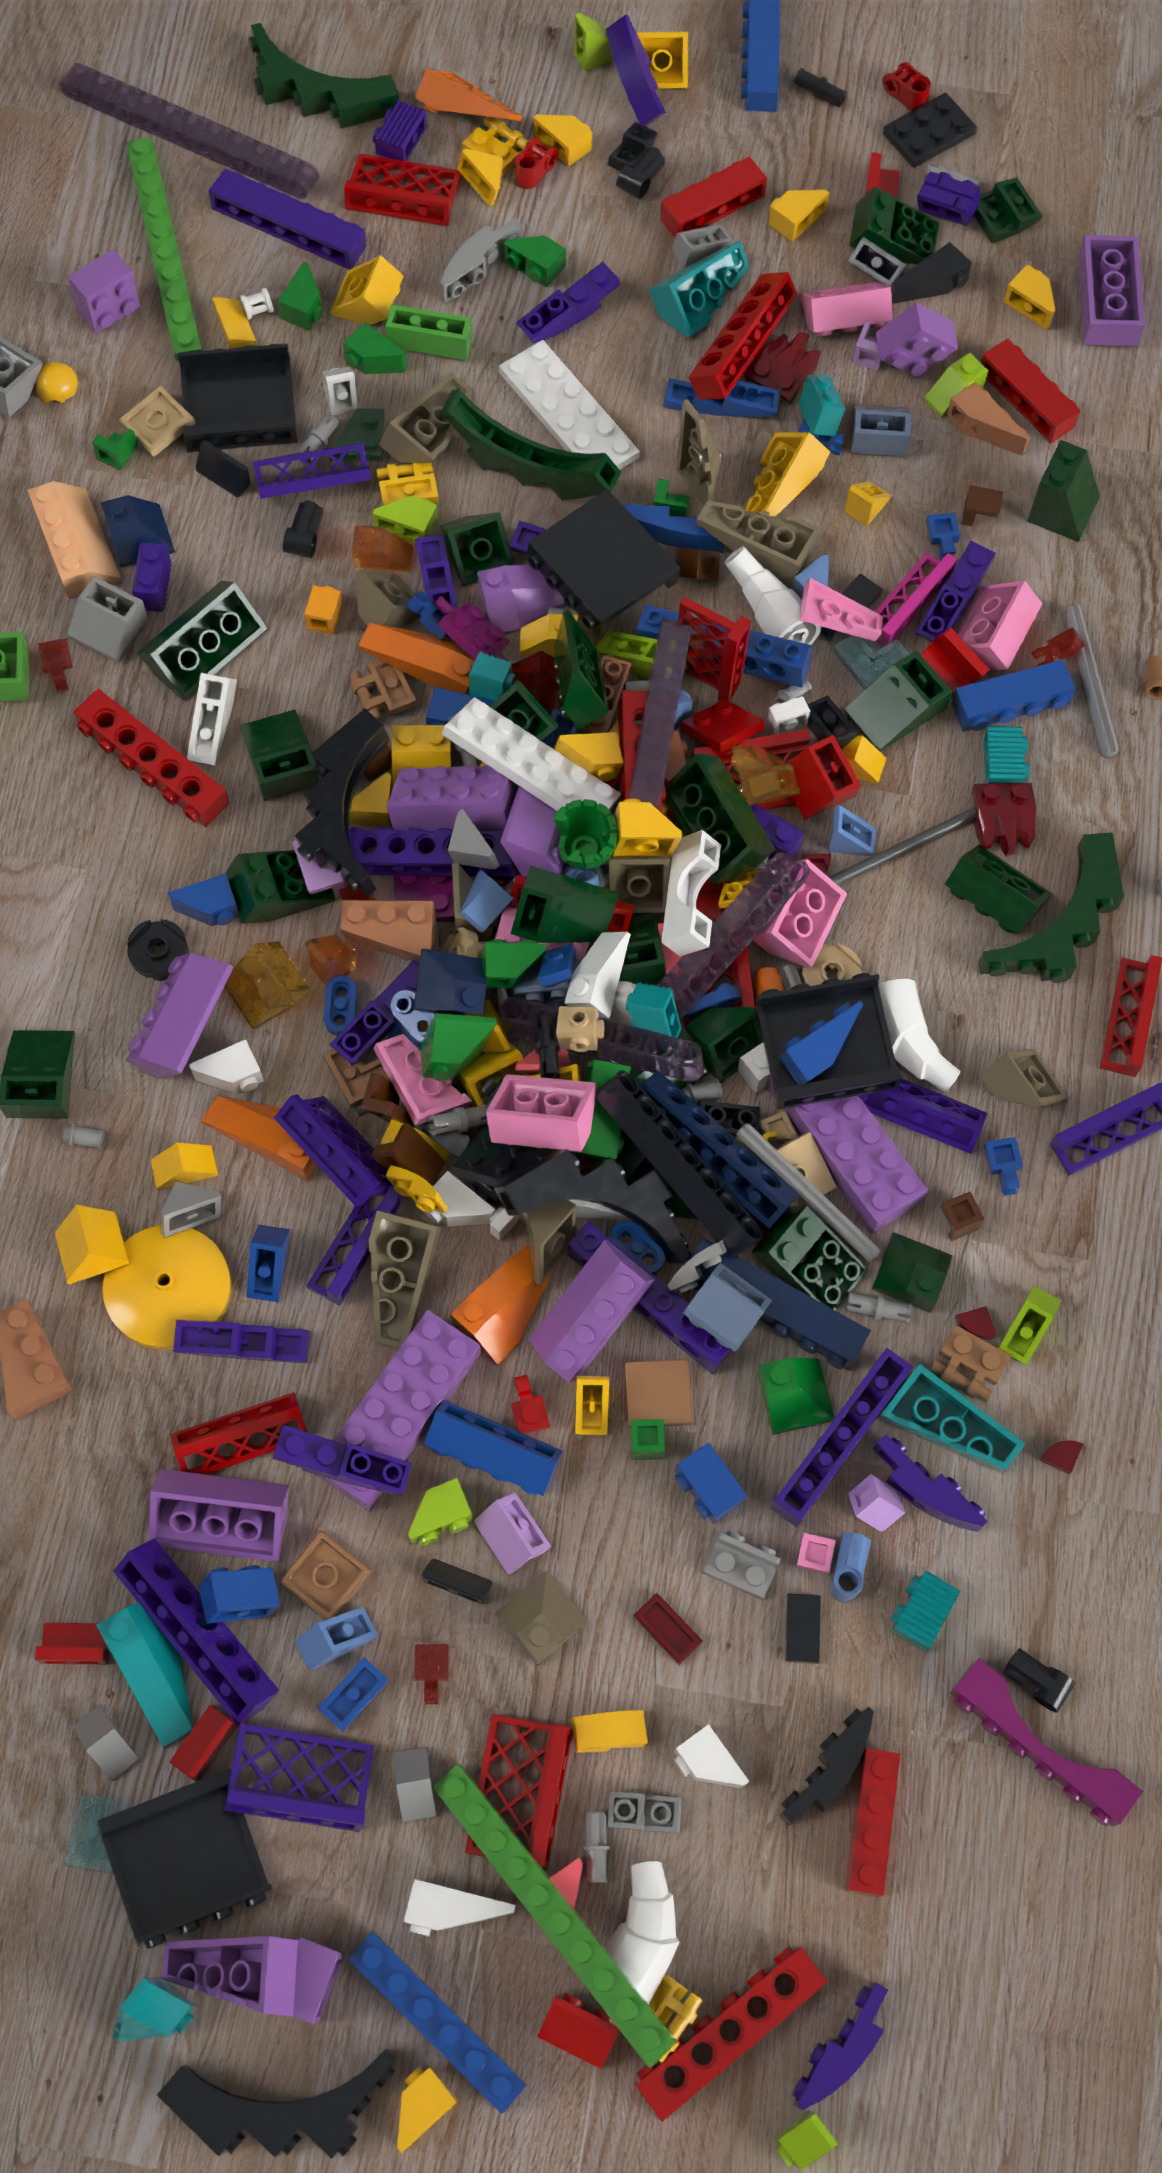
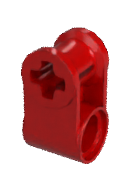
M902 62L898 65L896 71L883 76L882 84L885 91L900 101L910 111L929 102L931 81L928 77L917 71L910 63Z
M536 136L533 137L515 159L516 184L523 189L534 188L543 176L554 167L558 159L559 149L556 147L550 148L541 143L540 139Z

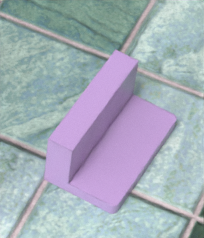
M294 840L293 846L309 893L314 894L333 888L335 897L347 894L340 871L335 873L327 863L321 868L313 860L308 863L297 850L300 847L298 841Z
M516 1492L496 1500L474 1520L475 1525L509 1575L517 1571L528 1560L545 1553L551 1547Z

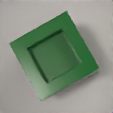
M128 429L123 436L114 432L109 439L97 435L92 442L96 459L119 471L138 447L135 432L131 429Z
M658 478L653 506H670L669 516L686 517L690 498L688 496L668 493L669 480Z
M664 1419L631 1420V1460L663 1459L665 1453Z

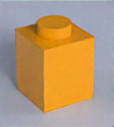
M313 585L304 612L306 629L334 635L343 608L341 591L330 586L320 587Z

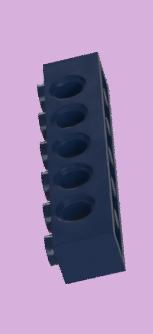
M659 1070L642 1083L641 1087L738 1202L768 1228L778 1220L800 1195Z

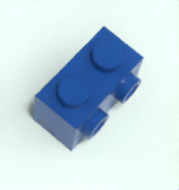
M709 1442L676 1466V1482L685 1493L691 1492L696 1499L694 1506L704 1520L709 1518L713 1524L743 1504L747 1498L744 1490Z
M250 1565L241 1570L229 1571L225 1567L217 1568L210 1571L199 1585L206 1624L269 1618L280 1606L272 1567L260 1568L258 1565Z

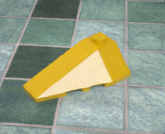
M775 432L761 457L760 464L763 466L761 475L755 477L753 483L756 487L755 495L748 500L745 511L759 514L760 510L769 512V516L776 517L818 476L825 466V461L830 451L810 432Z

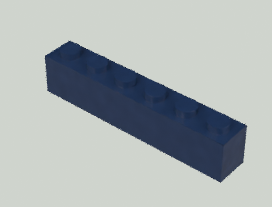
M703 1238L692 1257L714 1243ZM726 1252L720 1255L722 1262L706 1269L702 1263L699 1264L704 1276L696 1280L698 1286L693 1289L699 1291L716 1267L722 1263L772 1300L757 1323L761 1321L770 1326V1330L779 1337L787 1338L788 1336L798 1342V1346L808 1353L814 1354L817 1352L826 1357L827 1363L841 1370L846 1368L850 1371L871 1332L870 1329L738 1256L733 1257Z

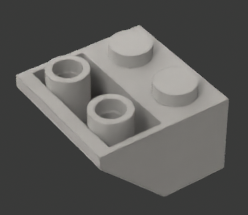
M94 576L78 597L67 635L74 641L117 662L148 620L143 601Z

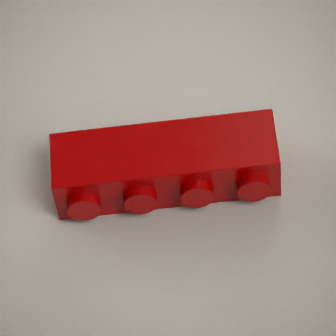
M750 156L741 161H736L720 172H715L708 178L696 184H691L685 190L675 195H670L661 201L660 220L674 238L677 233L707 227L765 197L767 177Z
M1007 338L983 354L981 364L988 370L986 380L1050 444L1075 428L1081 410L1074 401L1070 400L1060 391L1055 382L1050 381L1041 372L1038 365L1032 363L1023 354L1020 347L1014 345Z
M866 1748L862 1754L845 1892L874 1897L884 1896L900 1762L899 1753Z

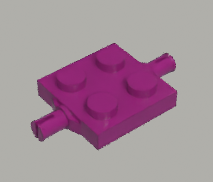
M443 596L438 598L434 605L446 615L439 622L438 626L473 660H476L478 653L483 652L484 655L488 653L489 657L493 655L494 658L499 657L500 660L505 659L506 662L509 661L501 652L510 641L504 636L503 631L499 627L493 625L484 617L483 612L478 607L468 602L457 608L453 607Z

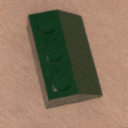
M980 844L962 855L944 884L950 888V892L955 897L968 900L975 905L974 908L977 912L984 916L993 917L999 922V926L1009 933H1016L1017 935L1026 929L1052 895L1051 892L989 850H984Z

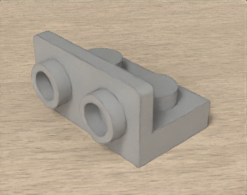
M727 1531L724 1534L719 1532L702 1574L760 1600H764L781 1559L775 1556L776 1552L766 1546L758 1544L755 1548L744 1543L745 1538L737 1533Z

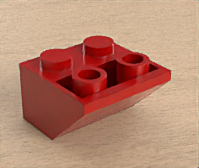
M834 735L807 747L777 769L804 821L855 797L861 787L857 776Z
M564 1992L562 1999L555 1996L537 2037L602 2069L620 2030L614 2025V2022L606 2012L596 2008L593 2015L581 2009L584 2001Z

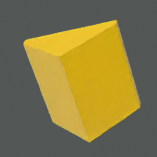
M636 32L651 61L648 67L659 87L658 89L688 88V32Z
M75 1205L55 1231L68 1285L130 1264L118 1218L114 1211Z

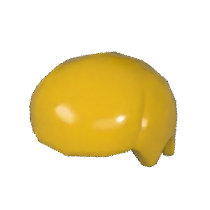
M45 363L42 365L34 385L36 396L46 404L51 400L64 403L75 395L78 388V379L75 371L65 363Z

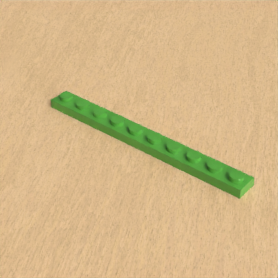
M149 137L127 141V149L175 360L179 361L178 353L201 351V346L153 139Z
M457 1764L433 1786V1789L648 2067H652L678 2041L461 1765Z

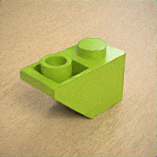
M458 1478L426 1491L408 1532L412 1545L419 1543L420 1546H425L438 1539L437 1535L449 1530L453 1534L469 1526L467 1522L473 1520L472 1513Z

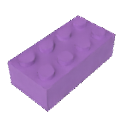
M1084 235L1078 255L1083 345L1137 346L1145 326L1138 237Z
M488 765L400 769L387 804V810L394 830H408L409 828H420L424 831H437L439 828L453 830L458 812L464 809L477 829L495 831L501 828L505 829L519 785Z

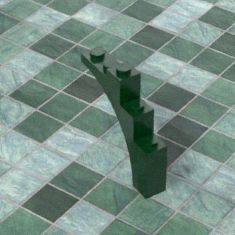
M261 23L251 25L252 37L248 38L252 54L257 53L258 55L256 57L257 78L253 79L257 95L262 94L266 105L292 99L294 106L300 107L303 117L330 110L332 118H337L342 129L384 118L389 108L393 109L399 100V93L391 74L373 78H344L313 71L293 61L281 52L267 36Z
M460 389L451 391L440 411L470 445L467 453L483 471L507 467L522 486L546 482L562 501L597 496L606 489L611 492L621 474L620 469L606 453L585 454L568 452L545 446L515 433L487 415Z
M1113 832L1083 834L1077 847L1079 869L1076 889L1063 913L1046 929L1028 940L1007 948L983 951L978 963L980 974H989L996 977L1005 975L1007 972L1031 974L1039 970L1041 981L1051 980L1052 983H1061L1071 979L1077 967L1073 945L1077 948H1085L1094 944L1101 932L1097 911L1100 913H1110L1119 908L1124 898Z

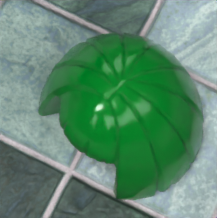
M579 799L567 803L565 807L562 806L556 812L553 819L561 835L558 846L559 854L565 863L577 870H590L607 862L617 844L618 828L614 816L605 805L601 803L597 805L596 801L584 799L583 801Z

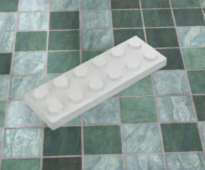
M544 340L499 365L500 375L566 451L585 454L606 453L620 470L640 458L639 449Z
M475 697L444 726L443 736L556 811L562 806L565 807L567 803L579 799L581 801L584 799L594 800L597 802V805L601 803L611 810L621 796V793L596 778L584 768L578 766Z

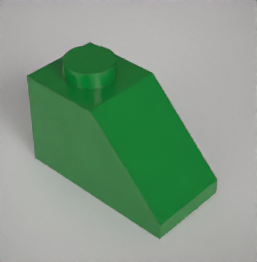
M303 261L279 298L278 307L280 319L309 331L314 322H318L321 318L323 307L321 306L320 294L309 264Z
M366 322L343 342L346 363L353 369L357 368L365 375L400 373L407 369L406 352Z

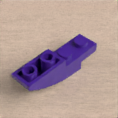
M602 261L563 293L559 289L518 320L516 322L517 326L533 343L554 337L600 309V301L621 285L620 280Z
M970 541L946 584H943L917 629V635L932 642L940 633L950 627L952 629L955 628L978 591L983 577L995 558V552Z
M413 960L374 1001L371 1000L330 1043V1046L352 1066L372 1050L376 1043L383 1040L398 1021L390 1007L393 996L401 990H410L416 993L419 964ZM404 1000L401 1004L402 1010L409 1006L408 1000Z
M286 1425L282 1426L272 1459L303 1468L302 1471L401 1496L403 1495L412 1465L411 1462L351 1443L347 1445Z
M885 1434L875 1444L873 1450L894 1471L886 1482L911 1504L932 1517L962 1529L978 1532L988 1522L984 1518L985 1513L982 1508L974 1501L969 1502L961 1494L962 1489L951 1477L946 1478L941 1473L935 1480L931 1481L928 1478L930 1474L927 1469L917 1461L914 1463L905 1454L907 1450L899 1440L894 1437L890 1439Z
M872 1982L869 1988L865 1985L862 1987L854 2003L859 2008L853 2020L847 2018L838 2034V2037L842 2039L840 2046L827 2039L824 2045L821 2043L816 2045L809 2059L813 2067L808 2077L806 2078L802 2075L792 2092V2095L796 2097L794 2106L804 2110L822 2101L841 2087L861 2067L884 2032L882 2028L872 2022L888 1989L876 1982Z

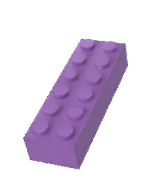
M769 1074L766 1088L775 1099ZM859 1096L782 1109L783 1111L786 1110L792 1124L800 1135L811 1132L834 1182L872 1234L924 1201L928 1189Z
M427 1310L333 1441L346 1445L351 1443L406 1461L431 1426L436 1410L444 1400L448 1401L480 1357V1344ZM317 1475L368 1512H370L383 1493Z

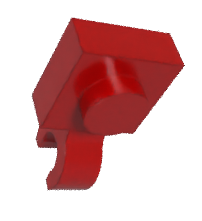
M527 1375L515 1377L514 1382L519 1401L511 1403V1408L518 1432L526 1435L550 1428L542 1395L532 1397Z

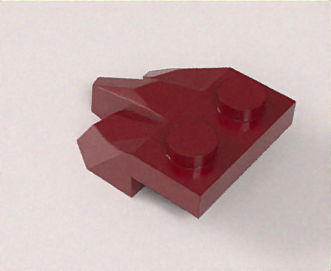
M799 332L790 343L788 342V336L783 334L760 348L744 375L745 378L757 385L780 390L779 397L792 404L804 382L806 383L808 376L813 375L816 370L821 351L815 349L809 352L805 351L810 337L805 332Z
M1032 783L974 784L972 789L976 811L974 824L977 838L983 849H990L992 843H997L1000 845L1005 857L1015 853L1016 842H1019L1023 847L1029 848L1035 838L1036 802Z

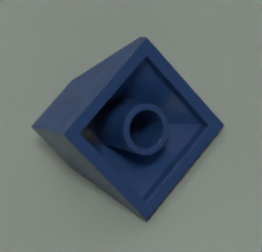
M129 495L101 502L120 567L137 563L139 545L141 543L165 544L169 554L175 553L160 504Z
M421 949L413 1010L435 1014L483 1016L487 984L482 959Z

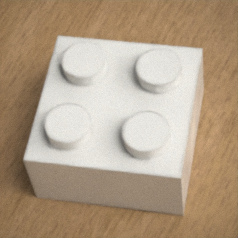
M793 697L787 702L776 703L769 707L766 726L771 735L807 728L810 710L804 697Z

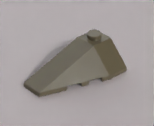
M451 373L389 422L379 445L399 463H430L446 450L455 430L440 413L452 390L460 389L469 398L473 390Z
M687 399L682 404L677 471L705 506L708 500L713 501L720 474L722 456L716 448L704 420Z
M710 500L707 501L696 519L698 525L732 551H736L744 546L763 568L768 569L785 586L790 588L793 587L794 577L802 572L821 531L820 528L797 517L786 515L785 519L769 516V512L760 510L759 514L746 512L741 506Z
M380 1210L376 1211L369 1238L372 1268L371 1282L373 1283L375 1342L400 1348L412 1332L443 1225L415 1217Z

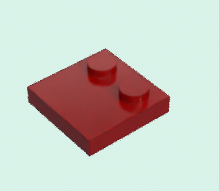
M726 699L718 701L714 705L682 721V732L719 753L764 730L763 719Z

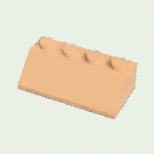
M53 481L27 490L68 599L79 596L94 576L111 585L122 581L85 488Z

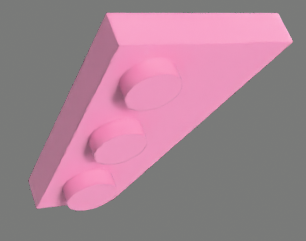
M809 578L804 585L800 621L871 641H876L881 635L883 616L812 578Z
M404 1034L375 1044L374 1051L415 1126L428 1122V1117L431 1115L453 1112L454 1108L470 1106L472 1100L465 1093L461 1094L451 1085L452 1081L450 1079L438 1081L433 1078L422 1077L421 1051Z

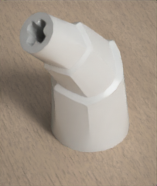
M744 546L738 548L725 560L724 564L741 585L742 592L755 613V620L764 634L809 645L816 640L820 634L821 626L799 620L802 599L793 589H788L768 569L763 568Z
M896 979L878 984L895 1060L916 1078L924 1079L945 1093L956 1081L961 1071L940 1054L938 1047L928 1035L916 982L911 979Z
M659 1861L642 1862L631 1866L633 1895L629 1898L626 1922L619 1925L605 1946L606 1951L648 2004L664 1977L680 1943L676 1938L673 1894L668 1892L662 1863Z

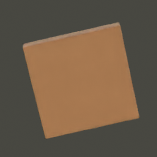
M689 1360L626 1362L624 1364L628 1428H631V1420L664 1419V1426L693 1424Z
M320 1529L279 1580V1584L319 1616L327 1620L338 1616L372 1573V1569Z

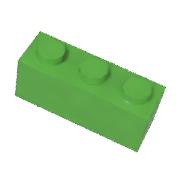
M391 304L385 326L386 338L406 351L467 361L473 339L471 317Z

